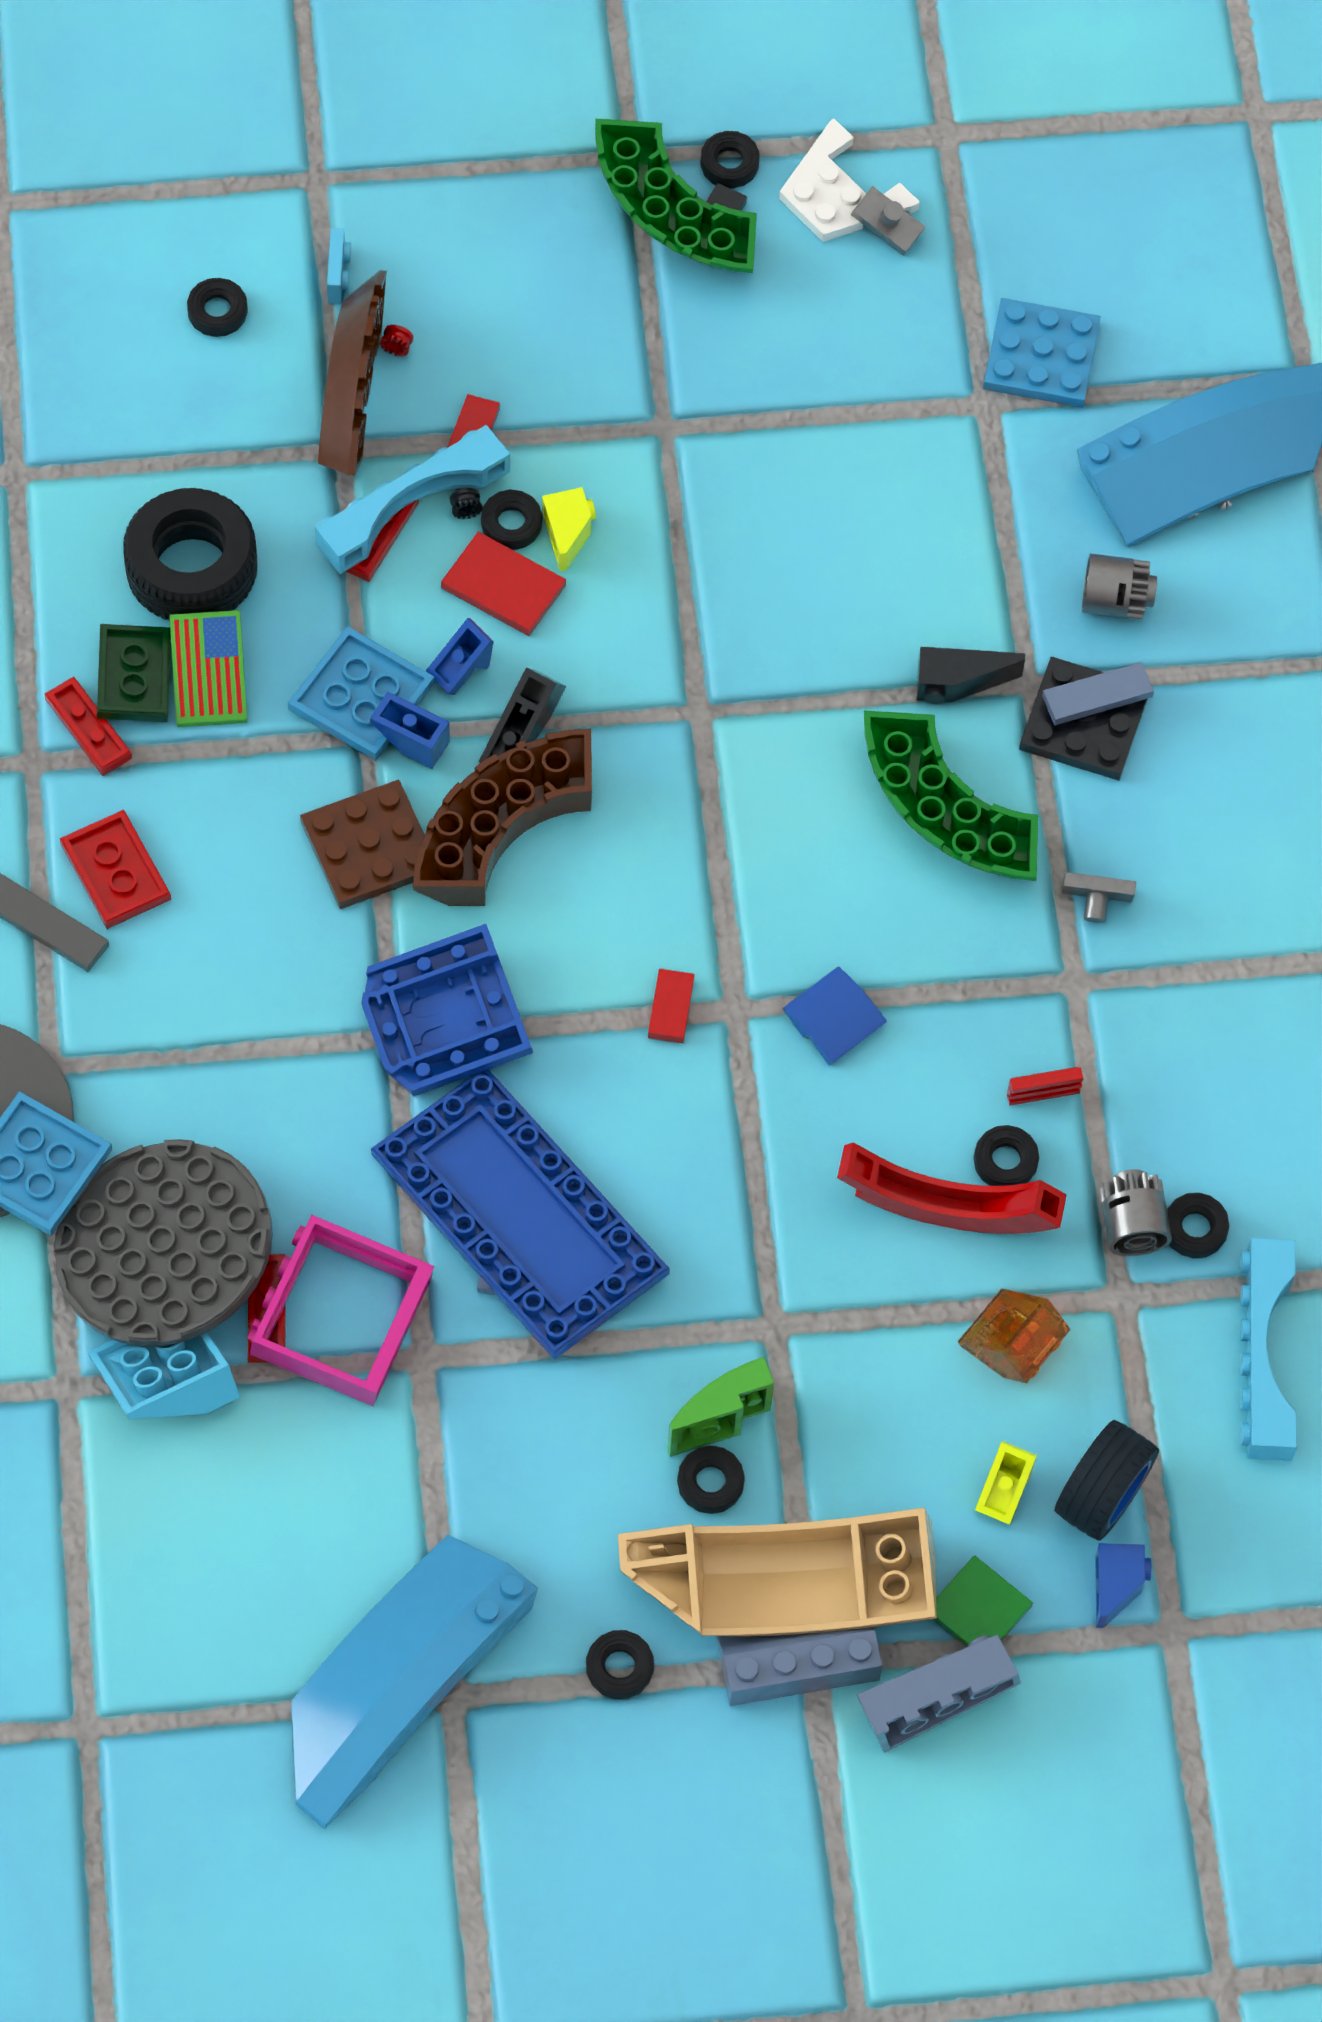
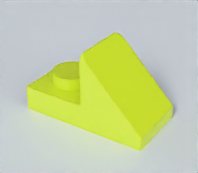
M1002 1441L975 1511L1010 1525L1024 1489L1031 1478L1037 1455Z

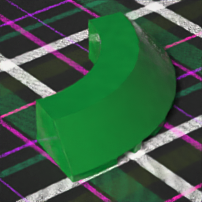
M595 118V142L604 178L623 210L639 227L669 249L687 258L730 271L753 273L757 213L735 210L717 203L711 205L698 197L697 191L689 186L680 175H676L669 164V157L663 142L662 123Z
M864 711V735L874 774L895 810L912 829L945 854L969 866L1012 879L1036 881L1037 814L1022 813L996 804L991 806L974 796V791L963 783L955 773L950 771L943 759V753L935 729V715Z

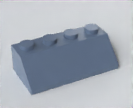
M874 1627L780 1636H716L730 1706L880 1681L882 1661Z

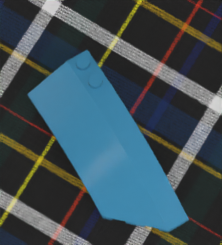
M1322 363L1263 372L1198 392L1143 415L1078 448L1080 468L1127 547L1195 513L1247 491L1309 471L1314 473L1317 457L1322 446Z
M450 1535L441 1540L353 1628L292 1699L290 1707L293 1727L292 1744L296 1782V1805L325 1829L376 1779L381 1769L450 1691L532 1610L538 1587L510 1564Z

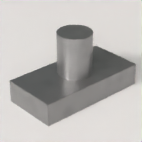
M874 186L870 188L851 213V216L903 256L925 229V226L908 214L900 203L890 200Z
M1065 872L1061 893L1086 896L1084 920L1103 923L1106 919L1108 899L1132 903L1135 896L1136 881Z

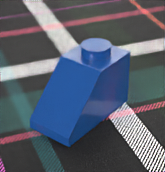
M388 691L370 718V722L401 754L433 769L450 743L449 721Z
M1099 1543L1095 1555L1096 1628L1106 1627L1141 1594L1145 1580H1151L1152 1563L1151 1558H1145V1545Z

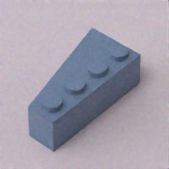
M998 1634L992 1637L984 1635L973 1640L968 1647L962 1650L945 1654L934 1662L858 1693L857 1697L885 1753L1021 1684V1681Z

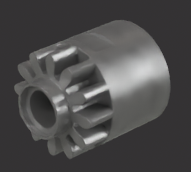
M1090 553L1084 582L1082 613L1143 620L1145 606H1154L1157 589V576L1150 575V561Z
M1131 1169L1115 1174L1113 1182L1102 1183L1103 1188H1100L1099 1191L1109 1250L1112 1253L1121 1256L1145 1255L1159 1251L1171 1243L1172 1236L1162 1180L1158 1179L1157 1174L1148 1177L1147 1172Z

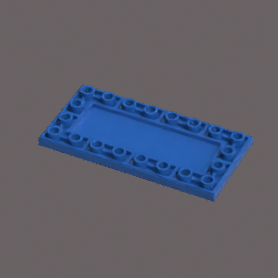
M489 1069L469 1077L371 1148V1155L475 1272L484 1279L492 1291L554 1360L670 1274V1268Z

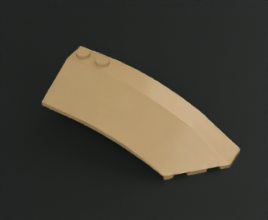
M925 1507L813 1522L744 1526H693V1524L618 1534L621 1572L702 1636L811 1634L937 1619L936 1562L932 1521Z

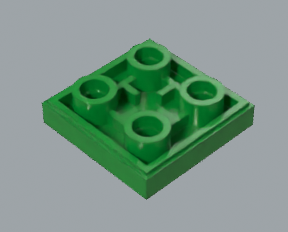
M974 1555L936 1597L937 1619L933 1620L966 1647L973 1640L984 1635L992 1637L998 1634L1002 1641L1031 1609L1033 1602Z

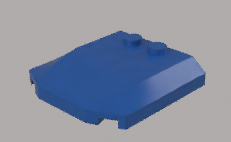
M487 924L367 967L366 975L368 978L361 1004L385 1071L413 1097L533 1053Z

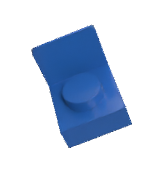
M467 618L430 664L426 672L433 675L435 681L448 694L455 695L476 668H489L494 641L471 618Z

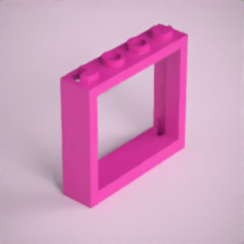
M311 1215L306 1227L300 1225L294 1235L292 1245L296 1246L292 1257L285 1255L277 1272V1276L281 1277L277 1289L270 1287L266 1294L262 1308L267 1310L262 1321L255 1319L252 1324V1329L247 1337L248 1340L252 1341L250 1355L374 1407L430 1284L434 1266ZM314 1243L323 1245L410 1282L366 1381L269 1341Z

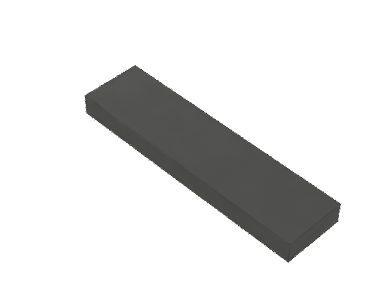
M0 873V918L89 972L109 947V941Z

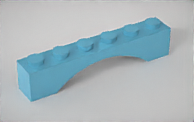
M487 425L477 431L471 430L452 446L443 447L425 462L412 465L403 475L395 480L382 483L375 492L365 498L355 499L345 510L335 516L325 517L315 527L316 545L337 572L341 574L369 557L373 543L381 529L401 509L426 495L443 490L459 488L483 489L510 472V453Z
M1251 1238L1247 1251L1242 1250L1240 1257V1272L1246 1273V1285H1241L1240 1306L1247 1307V1319H1242L1240 1326V1340L1247 1341V1353L1241 1354L1240 1374L1241 1376H1247V1388L1241 1389L1240 1409L1247 1411V1423L1241 1424L1240 1443L1247 1446V1459L1292 1461L1297 1448L1296 1411L1284 1398L1274 1380L1268 1361L1266 1339L1269 1318L1280 1299L1290 1290L1296 1274L1295 1240Z

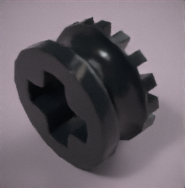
M460 489L449 497L450 504L453 507L452 514L457 519L461 517L465 519L466 516L470 519V515L476 517V514L479 515L482 512L483 506L479 501L480 493L476 489Z

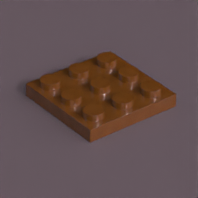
M399 779L300 815V822L339 909L413 883L414 866L424 833Z

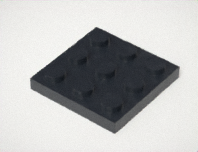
M1051 656L1024 730L1019 750L1120 781L1148 699L1054 726L1042 697L1043 690L1104 672Z

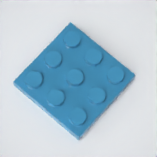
M1001 298L983 389L1083 407L1101 316Z
M347 626L289 700L288 710L376 761L390 741L370 722V718L387 691L418 706L435 684V677Z
M19 1091L0 1117V1207L52 1236L113 1150L112 1144Z

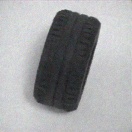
M201 488L175 489L150 499L143 507L137 510V513L133 515V519L128 523L129 526L126 528L123 541L127 580L138 602L147 608L149 612L154 613V615L170 621V615L235 610L252 590L257 576L255 533L245 512L240 509V506L234 504L231 499H227L226 496ZM190 539L209 542L222 552L221 557L213 565L197 572L175 571L165 566L159 560L162 553L168 547L177 542Z

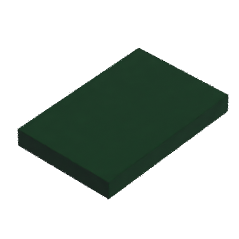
M100 624L97 719L168 722L170 627Z

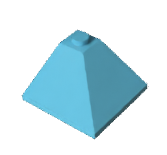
M207 1332L193 1339L171 1345L137 1346L112 1340L88 1351L91 1361L128 1419L207 1414L240 1398L229 1364Z

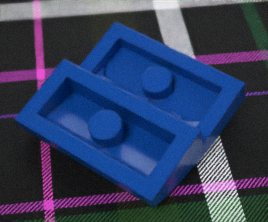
M839 966L782 1008L802 1037H809L828 1065L835 1062L887 1022L870 998Z

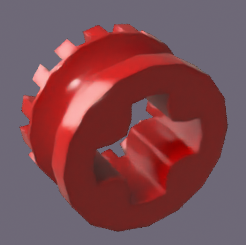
M388 325L384 329V336L380 340V345L382 349L385 348V352L390 351L389 354L391 355L394 352V356L398 354L401 357L403 355L406 356L409 353V345L412 344L414 336L408 329L402 326Z

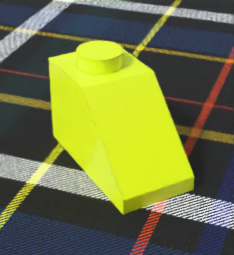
M583 487L542 496V515L559 571L567 570L591 534V520L596 519L592 499L586 500Z

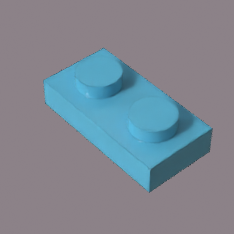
M331 228L327 277L328 304H342V291H349V271L344 270V262H351V242H345L344 228Z

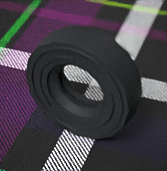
M723 131L714 134L706 140L701 149L700 166L704 176L712 184L717 185L719 183L728 188H737L746 185L755 177L759 169L760 153L756 143L749 136L738 131ZM724 151H735L741 155L743 161L736 168H725L718 163L717 157Z
M224 278L206 279L198 283L190 291L187 300L188 318L194 328L205 335L213 337L227 336L237 331L245 322L248 313L246 295L241 287L231 280ZM213 298H222L228 301L231 307L225 315L215 317L206 313L204 309L205 304Z
M509 489L497 492L483 506L481 526L484 535L511 550L527 547L536 540L541 532L543 516L540 506L531 495L523 491ZM507 510H517L522 513L525 522L518 529H506L498 521L501 513Z
M1010 1125L996 1126L986 1131L976 1144L973 1156L975 1170L982 1181L989 1186L1028 1183L1036 1174L1039 1163L1037 1144L1031 1135L1021 1128ZM1002 1146L1012 1147L1019 1153L1020 1163L1013 1169H1002L994 1163L992 1158L993 1152Z
M1199 1192L1186 1193L1176 1198L1167 1208L1172 1241L1169 1245L1179 1254L1190 1258H1204L1216 1253L1225 1243L1230 1227L1228 1214L1222 1204L1212 1196ZM1196 1213L1203 1215L1210 1223V1231L1202 1237L1188 1235L1182 1226V1220L1186 1216Z
M711 1445L699 1447L689 1453L679 1466L677 1477L679 1493L687 1505L698 1512L709 1514L724 1512L735 1505L743 1492L745 1482L742 1464L736 1456L725 1448ZM715 1467L725 1475V1485L716 1492H706L697 1484L696 1477L698 1473L704 1468Z
M612 1630L601 1635L591 1645L586 1657V1674L592 1686L602 1695L612 1699H629L640 1694L650 1683L654 1673V1656L648 1643L638 1634L627 1630ZM614 1652L628 1653L635 1662L633 1672L624 1678L610 1675L605 1667L606 1659L610 1654Z

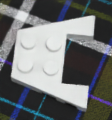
M835 119L828 123L779 193V199L822 242L862 230L863 224L851 216V213L866 193L832 161V159L853 145L854 137ZM898 183L884 193L890 200L900 203L908 214L919 210L920 201L901 183Z

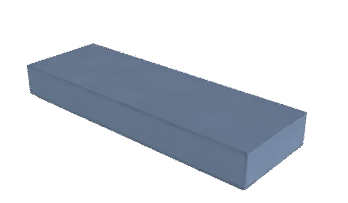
M1142 662L1043 690L1042 697L1055 726L1153 697L1154 690Z

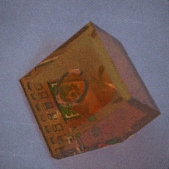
M1001 1289L958 1340V1343L963 1349L1003 1378L1027 1383L1037 1374L1039 1367L1048 1356L1060 1346L1062 1339L1071 1329L1049 1299Z

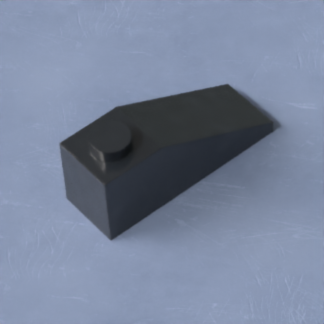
M920 647L916 700L926 701L930 704L951 703L1020 678L1023 675L1025 653Z
M526 667L478 762L481 763L494 754L498 756L503 752L516 747V743L525 740V743L536 740L551 718L566 685L537 670Z

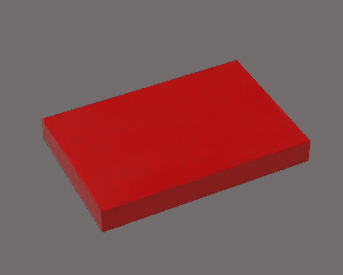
M479 531L441 581V588L527 636L531 635L566 586L565 578Z
M121 810L59 838L65 854L106 929L171 900V894L125 810Z

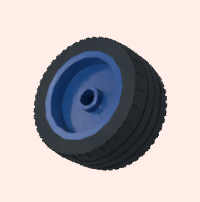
M1112 1420L1100 1432L1076 1466L1056 1502L1054 1511L1081 1532L1101 1541L1118 1522L1141 1488L1157 1459L1159 1448L1132 1428L1127 1427V1425Z

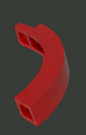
M854 1142L844 1145L837 1179L856 1188V1197L881 1209L924 1223L981 1233L1021 1234L1060 1228L1067 1194L1042 1180L1017 1185L985 1186L929 1177L895 1165Z

